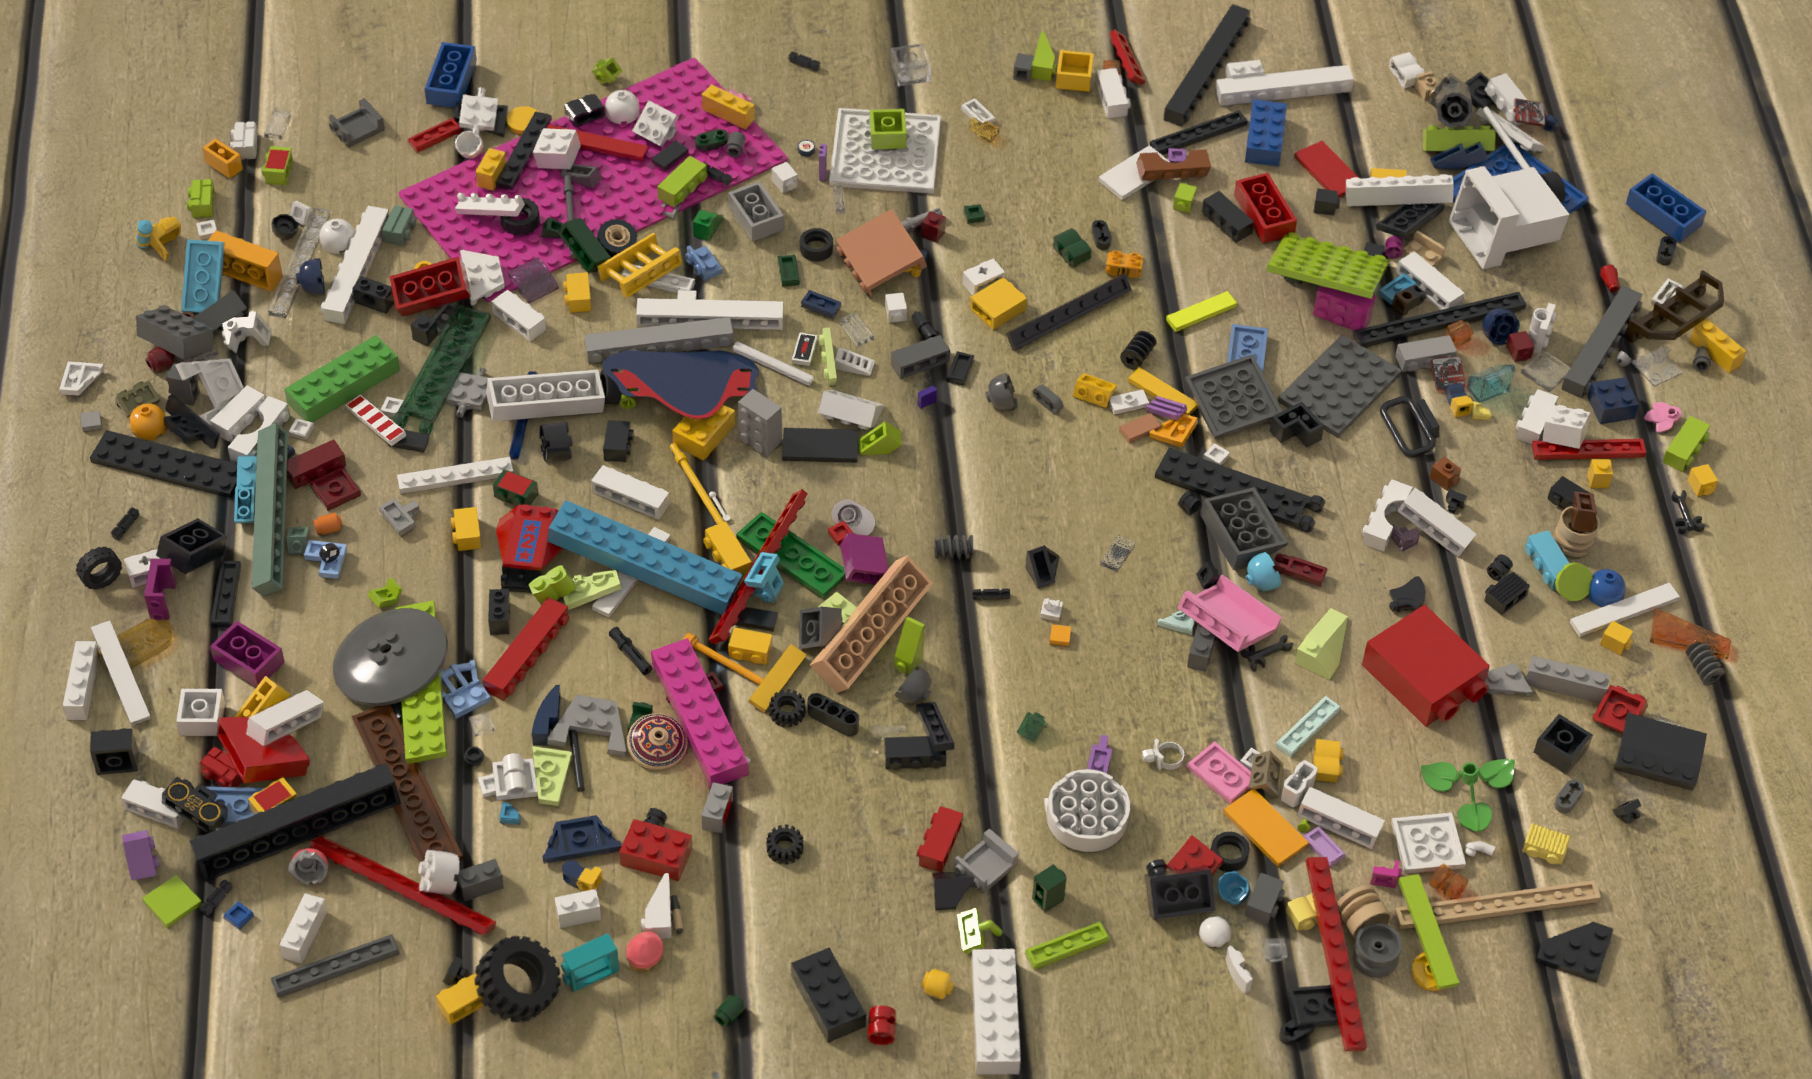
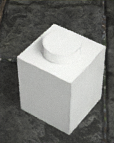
M785 162L772 168V182L782 193L798 187V174Z
M903 293L885 295L888 323L906 321L907 307Z

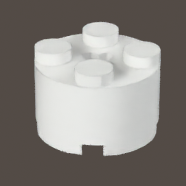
M427 850L425 860L420 862L418 869L419 874H422L420 891L451 895L457 884V881H453L455 874L459 875L458 856L449 852Z

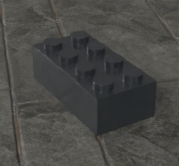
M830 947L791 963V977L827 1043L866 1027V1012Z

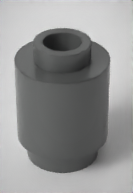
M741 132L730 133L726 145V151L730 157L736 158L742 154L746 142L744 134Z

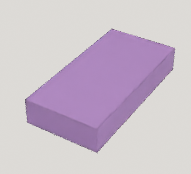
M1319 826L1303 836L1309 842L1308 846L1318 857H1328L1329 867L1345 858L1346 854Z

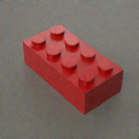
M1268 172L1236 180L1234 196L1243 212L1254 221L1253 228L1262 243L1282 239L1285 234L1290 232L1295 233L1297 219Z
M459 256L389 276L396 310L402 317L472 297L465 264Z

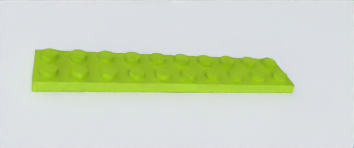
M434 600L395 608L422 610L437 619ZM440 670L437 676L424 689L402 701L405 759L407 764L447 756Z

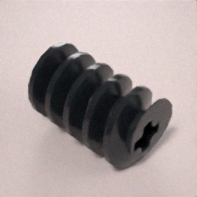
M1146 331L1137 332L1120 355L1123 365L1132 370L1138 369L1153 350V347L1156 346V338Z

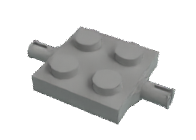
M479 367L476 375L459 374L446 399L447 404L459 407L456 416L462 418L467 409H483L487 402L486 388L488 378L483 377L486 373L484 367Z

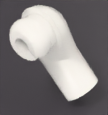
M1482 841L1469 842L1466 845L1465 854L1473 857L1476 851H1480L1492 856L1495 846Z

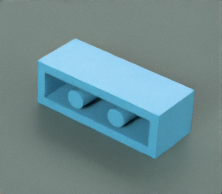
M1549 530L1528 536L1525 551L1528 556L1530 555L1535 568L1540 571L1545 584H1548L1552 591L1556 589L1555 581L1558 572L1569 562Z

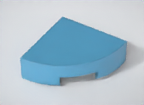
M502 802L500 823L520 825V815L511 804Z

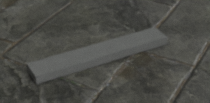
M391 934L271 977V982L277 998H281L400 955Z

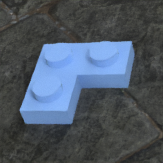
M308 540L304 554L305 560L322 562L319 577L339 579L347 552V544L334 543L340 550V554L333 562L326 563L320 558L319 552L324 545L331 542Z

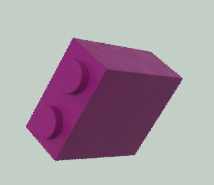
M855 533L846 534L840 544L846 581L876 585L888 571L883 538Z

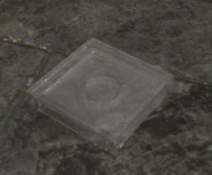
M1543 349L1521 369L1520 373L1550 393L1564 380L1571 367Z

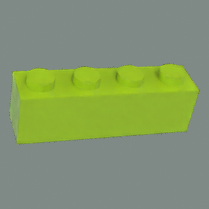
M1430 125L1428 129H1423V150L1447 151L1461 143L1465 149L1478 142H1481L1485 151H1495V129L1490 128L1489 125H1480V128L1465 125L1463 129H1456V126L1453 128L1446 126V129H1439V126Z

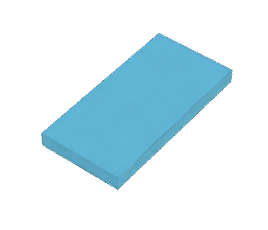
M187 239L181 312L199 314L220 300L224 242Z

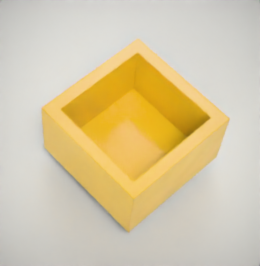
M1060 50L1056 88L1090 92L1094 53Z

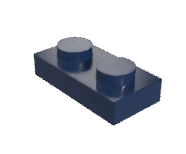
M809 290L801 301V307L834 319L841 308V302Z

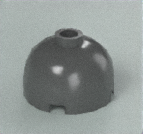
M1007 373L995 376L990 381L988 392H986L988 403L992 402L995 408L1003 411L1018 407L1017 398L1013 399L1015 389L1010 376Z
M917 664L894 696L908 704H915L921 699L925 701L931 693L928 690L931 686L929 673Z

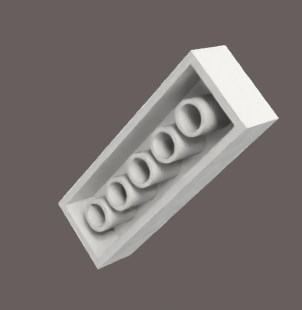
M598 370L487 378L486 395L492 421L600 413L604 409L605 396Z
M972 949L971 966L976 1075L1019 1074L1020 1046L1015 949Z

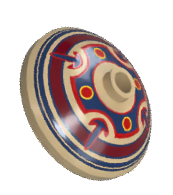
M653 713L639 718L631 726L627 737V746L630 755L639 765L651 770H666L682 760L687 750L688 738L683 726L676 719L666 714ZM660 734L662 737L657 738L655 735Z

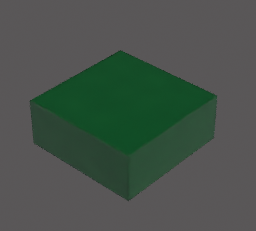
M981 204L964 206L967 224L985 221Z

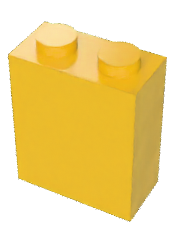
M1004 277L970 297V310L992 330L1026 311V296Z

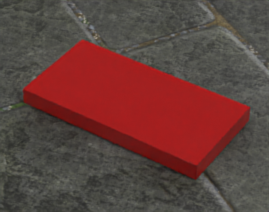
M1323 140L1294 153V158L1324 189L1338 191L1337 198L1346 195V179L1359 178Z

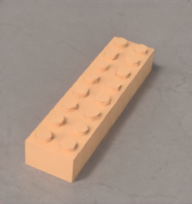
M908 555L896 560L810 666L835 693L848 689L933 585V582Z

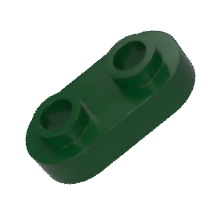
M723 129L698 134L695 137V146L699 150H709L725 146L729 134Z

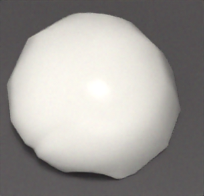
M472 131L462 132L455 141L459 154L468 159L477 157L484 147L480 136Z
M1209 917L1200 925L1199 936L1202 942L1209 947L1221 948L1226 942L1231 941V927L1225 919Z

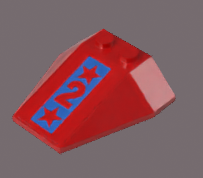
M517 505L499 519L496 535L503 567L542 571L564 549L547 541L548 530L558 513L557 509L546 506Z

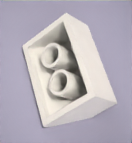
M828 390L823 391L818 413L823 414V418L833 420L835 417L841 419L840 422L843 424L851 425L852 422L858 424V428L868 430L875 427L884 409V404L839 391Z

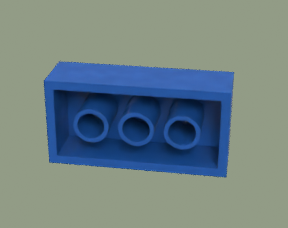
M447 42L441 43L425 86L426 104L455 108L456 103H462L463 95L466 93L477 62L475 46Z
M1253 99L1245 155L1246 163L1279 167L1287 109L1286 103Z
M1653 173L1632 187L1626 200L1627 206L1675 238L1678 242L1683 241L1703 225L1707 212Z

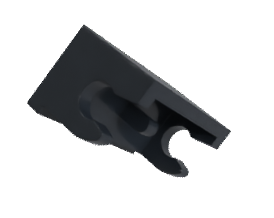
M502 563L501 589H509L510 592L532 593L529 584L534 579L542 576V571L503 567Z

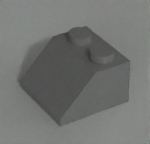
M816 607L800 610L799 649L825 646L841 629L842 608Z

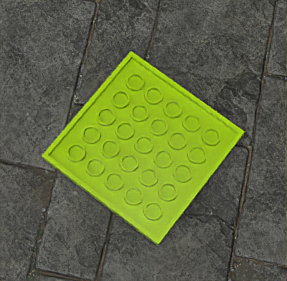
M1290 232L1283 237L1268 262L1266 271L1372 299L1388 267L1389 260L1385 259L1382 255L1371 256L1366 251H1354L1347 246L1338 247L1328 241L1319 242L1313 237L1304 238L1300 237L1297 233Z

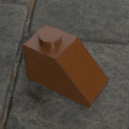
M1574 491L1571 515L1572 528L1581 533L1592 532L1597 515L1594 494Z

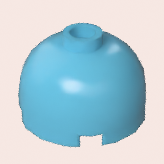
M1266 552L1253 557L1247 566L1248 575H1246V580L1250 586L1254 585L1260 591H1271L1282 585L1279 572H1275L1273 568L1275 564Z

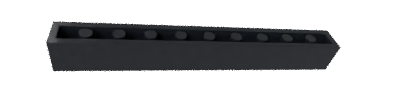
M1234 4L1231 5L1166 105L1164 121L1183 127L1185 122L1190 120L1192 111L1197 109L1199 100L1204 98L1206 89L1209 90L1212 80L1217 78L1219 69H1222L1225 64V59L1230 57L1233 47L1236 48L1239 38L1243 37L1245 28L1250 26L1252 18H1250L1251 10Z

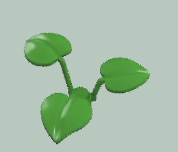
M1500 759L1485 763L1480 769L1475 763L1468 762L1462 766V771L1458 772V776L1454 765L1447 762H1437L1430 765H1421V773L1426 784L1431 789L1439 792L1449 791L1452 788V782L1457 783L1462 777V781L1470 785L1471 804H1465L1460 807L1457 814L1458 820L1463 827L1474 832H1481L1489 826L1492 819V811L1488 804L1484 802L1475 804L1474 784L1478 781L1479 776L1484 783L1488 781V784L1493 788L1507 787L1514 777L1515 760Z

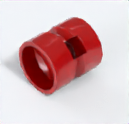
M883 1005L872 1007L869 1010L868 1041L880 1046L892 1044L895 1041V1009Z

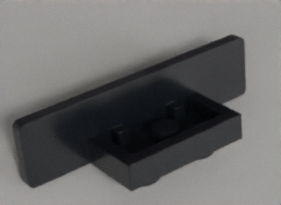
M173 394L169 395L165 410L171 416L164 417V425L185 443L202 440L211 449H215L220 433Z

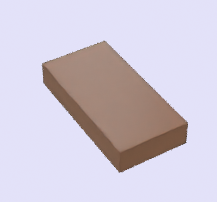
M1150 413L1120 426L1119 431L1128 443H1131L1149 435L1151 430L1157 431L1161 428V425Z

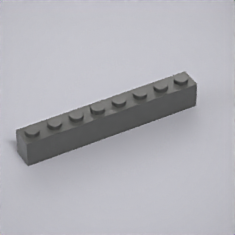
M1625 286L1621 287L1566 374L1561 390L1580 398L1583 397L1585 392H1589L1592 381H1596L1599 376V369H1604L1607 362L1606 358L1612 356L1614 345L1618 346L1622 338L1621 334L1625 335L1630 319H1634L1636 316L1635 312L1640 311L1643 304L1641 302L1642 293Z

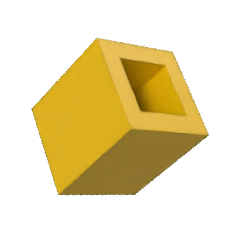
M1592 459L1588 470L1590 488H1609L1613 476L1611 460Z
M1709 464L1691 468L1687 479L1697 497L1714 493L1718 483V479Z
M1612 621L1604 632L1600 645L1622 655L1625 649H1630L1634 641L1631 639L1633 631Z

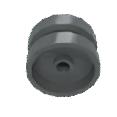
M1372 923L1364 926L1357 934L1353 948L1352 960L1355 967L1361 973L1375 978L1385 977L1394 972L1402 950L1400 935L1386 924Z

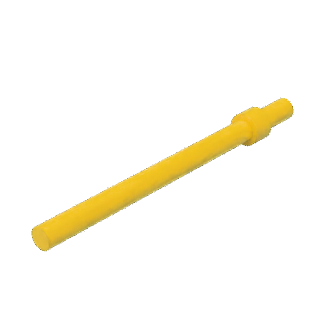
M676 443L671 444L670 449L675 455L677 464L681 465L716 524L723 523L724 520L688 464V458L685 453L680 451Z

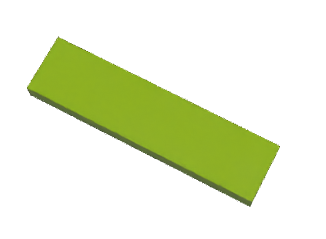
M1100 921L1026 949L1025 955L1033 970L1107 943L1110 937Z

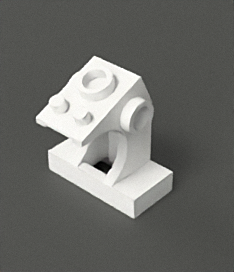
M249 312L248 317L232 318L222 323L224 331H222L225 339L224 344L228 345V349H232L234 353H237L239 342L245 340L247 336H253L261 346H269L272 329L257 312Z

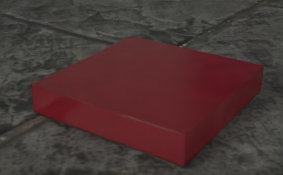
M344 467L309 482L311 489L327 511L361 496L360 489Z

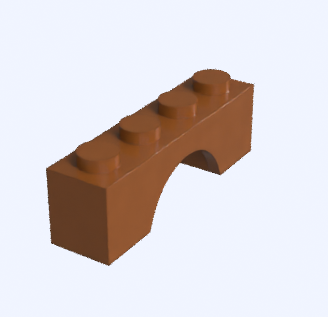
M1207 149L1190 150L1186 160L1180 163L1168 162L1161 158L1157 152L1140 153L1136 162L1140 180L1148 181L1157 179L1170 180L1173 178L1186 179L1189 177L1202 178L1208 175L1211 168Z

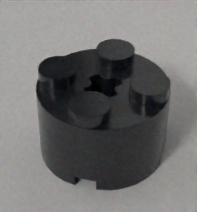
M567 421L540 425L539 439L542 441L540 448L544 461L572 458L569 447L573 446L572 436L567 434L569 432Z

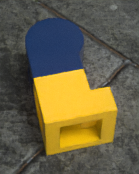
M1462 383L1446 385L1445 396L1454 417L1470 415L1473 401L1471 397L1468 398ZM1461 407L1465 408L1464 411H1459Z
M569 860L562 866L563 880L582 891L597 890L603 880L602 869L596 866L593 870H589L580 866L574 860Z

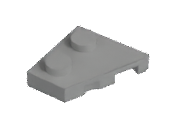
M1516 663L1488 671L1485 682L1489 686L1487 693H1502L1512 696L1514 693H1523L1525 697L1532 696L1533 691Z

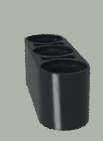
M813 693L808 697L807 713L811 718L846 736H854L858 733L859 715L857 712L820 693Z

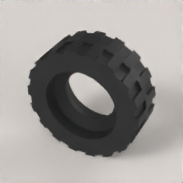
M522 197L525 205L520 212L529 215L524 220H513L511 216H500L501 226L507 233L527 235L535 231L540 223L538 205L534 201Z
M97 547L96 549H91L88 553L86 552L79 559L76 565V573L85 587L94 590L102 589L107 585L109 586L121 574L122 562L111 548ZM107 562V565L101 571L91 574L96 566Z

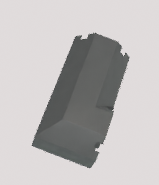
M1449 73L1448 78L1445 77L1434 90L1435 97H1430L1429 103L1437 108L1439 121L1449 128L1465 126L1473 116L1470 88Z

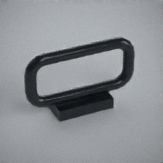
M1401 396L1382 404L1380 408L1381 417L1404 455L1417 457L1434 449L1436 445L1435 438L1440 437V426L1424 399L1417 401L1416 405L1411 398ZM1399 404H1407L1429 443L1415 450L1408 449L1387 410Z

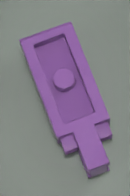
M1101 735L1099 745L1094 744L1092 746L1087 769L1107 774L1112 754V748L1107 747L1109 736Z

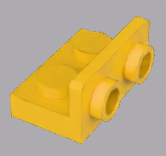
M1083 373L1076 380L1073 397L1107 408L1110 397L1116 392L1117 384Z

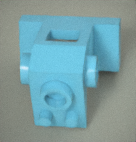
M761 552L745 579L747 586L756 588L752 595L761 598L765 602L775 603L783 589L784 582L776 568L780 561L778 554ZM760 569L764 571L762 575L758 574Z

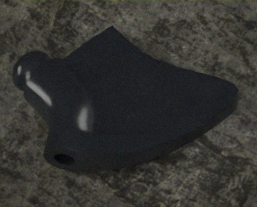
M1416 576L1405 585L1389 590L1393 600L1390 602L1389 607L1392 612H1400L1405 610L1415 611L1423 606L1426 591L1422 579Z

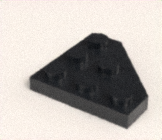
M1591 922L1543 940L1535 962L1597 983L1613 928Z

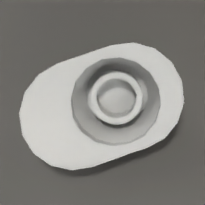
M847 499L838 502L833 507L832 520L835 525L845 521L853 533L868 536L873 531L875 518L862 505Z

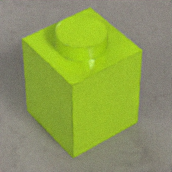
M1180 183L1174 196L1173 209L1190 214L1196 198L1197 187Z

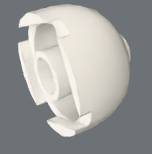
M618 90L611 93L607 98L605 112L611 122L621 124V121H627V123H631L639 116V102L632 92Z
M331 219L323 224L319 234L322 248L332 254H340V251L348 250L350 240L355 236V231L351 224L344 219Z

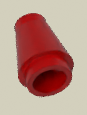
M1614 265L1602 267L1600 276L1609 291H1618L1620 286L1617 268Z

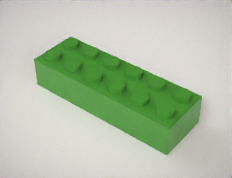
M375 335L286 387L284 390L287 403L304 421L313 423L400 371L398 355Z

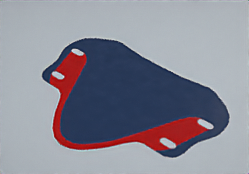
M626 350L609 356L603 362L604 372L616 382L619 390L624 395L655 398L673 411L693 419H704L714 415L729 397L745 396L752 389L757 391L755 380L759 371L756 364L744 356L723 350L703 352ZM611 369H622L623 372H611ZM740 369H751L752 371L741 372ZM638 388L639 391H628L627 389ZM737 388H749L750 390L739 391Z

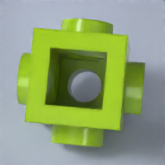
M611 57L607 60H599L595 64L596 67L592 70V73L602 85L607 82L609 84L617 79L616 76L623 70L615 59Z

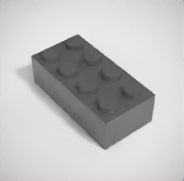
M162 305L157 309L144 311L136 316L138 337L182 359L214 349L212 328L169 308V306Z

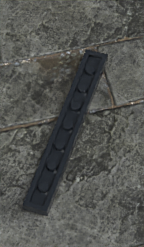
M1121 274L1007 332L1006 335L1012 350H1016L1131 291L1132 289L1126 274Z

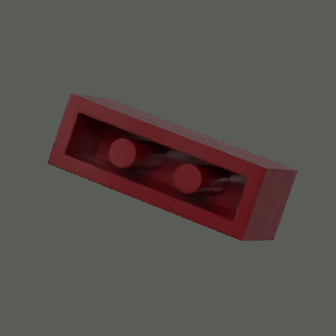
M333 439L287 460V478L295 489L306 486L310 481L338 468L345 467V454Z

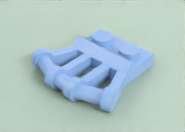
M470 660V663L456 665L454 663L450 665V668L441 670V681L450 692L446 694L442 691L443 702L455 719L491 701L489 694L480 683V680L477 679L475 660ZM471 670L473 682L468 684L460 672ZM454 675L462 687L456 690L448 677Z

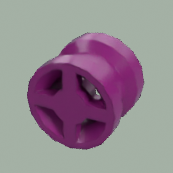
M1396 236L1389 237L1385 243V254L1391 259H1397L1403 255V240Z

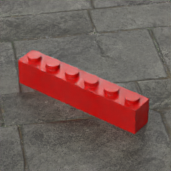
M549 597L544 601L483 679L484 689L487 693L503 701L514 693L517 684L523 681L527 671L535 666L541 653L546 652L548 644L552 639H556L559 630L567 625L570 618L568 606Z

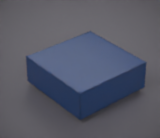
M238 901L223 916L226 921L240 930L254 917V913Z

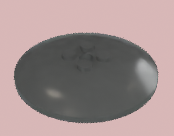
M398 608L378 613L357 625L340 644L333 662L335 682L348 699L362 705L384 706L408 699L424 689L440 672L448 652L447 635L440 622L431 614L422 610ZM386 649H391L389 652L383 653Z

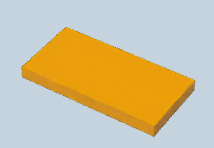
M1255 789L1224 808L1223 813L1277 867L1309 845V842Z

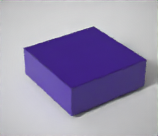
M931 386L918 392L917 405L920 409L936 402L937 389Z

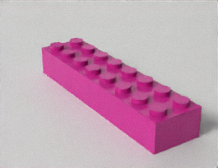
M687 638L652 650L653 668L680 724L687 734L689 744L710 788L713 782L725 784L748 776V761L689 639Z

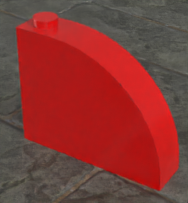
M219 718L216 734L243 783L306 776L307 767L310 766V758L305 754L303 748L293 736L287 734L262 746L246 734L249 718Z

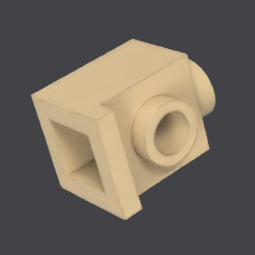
M1433 71L1418 74L1415 89L1424 101L1430 99V97L1434 98L1435 94L1433 92L1439 83L1433 76Z

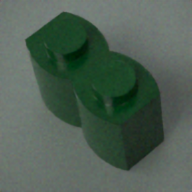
M1071 228L1054 236V250L1059 252L1063 256L1064 261L1072 267L1091 259L1090 246L1081 239L1075 229Z

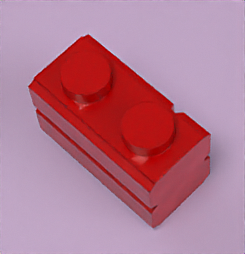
M213 747L208 755L199 763L202 776L207 780L213 779L219 787H239L243 783L228 754L216 747Z

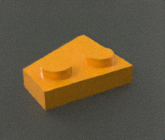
M1183 414L1177 420L1172 419L1164 422L1162 428L1157 431L1151 430L1149 436L1151 439L1182 448L1198 424V418Z

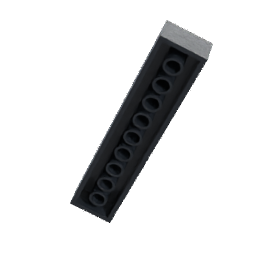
M384 763L362 773H356L347 779L336 781L334 784L324 788L316 789L314 792L304 796H298L284 804H278L271 809L258 812L246 819L238 820L226 827H220L213 832L200 835L190 840L204 879L207 882L401 804V800L387 763Z

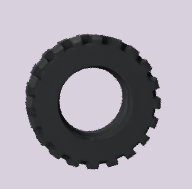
M517 935L501 939L480 959L479 965L475 970L477 975L474 978L475 985L479 987L476 991L478 996L483 998L481 1002L484 1006H488L491 1009L490 1012L492 1014H499V1018L503 1020L510 1018L511 1022H519L520 1020L525 1022L532 1017L535 1018L553 1002V999L559 992L558 987L561 985V979L558 977L560 969L555 965L557 962L555 957H551L547 947L543 948L540 946L541 943L537 940L530 941V937L523 936L520 939V936ZM505 964L518 966L526 972L532 985L531 993L518 992L508 984L504 976Z

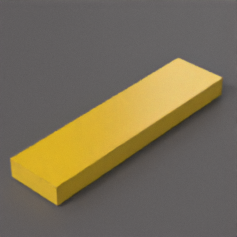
M1140 367L1128 377L1129 383L1140 390H1144L1145 393L1153 398L1159 396L1185 404L1187 411L1184 414L1191 415L1198 408L1193 399Z
M790 644L748 702L765 713L771 702V697H774L776 692L780 693V690H782L807 654Z

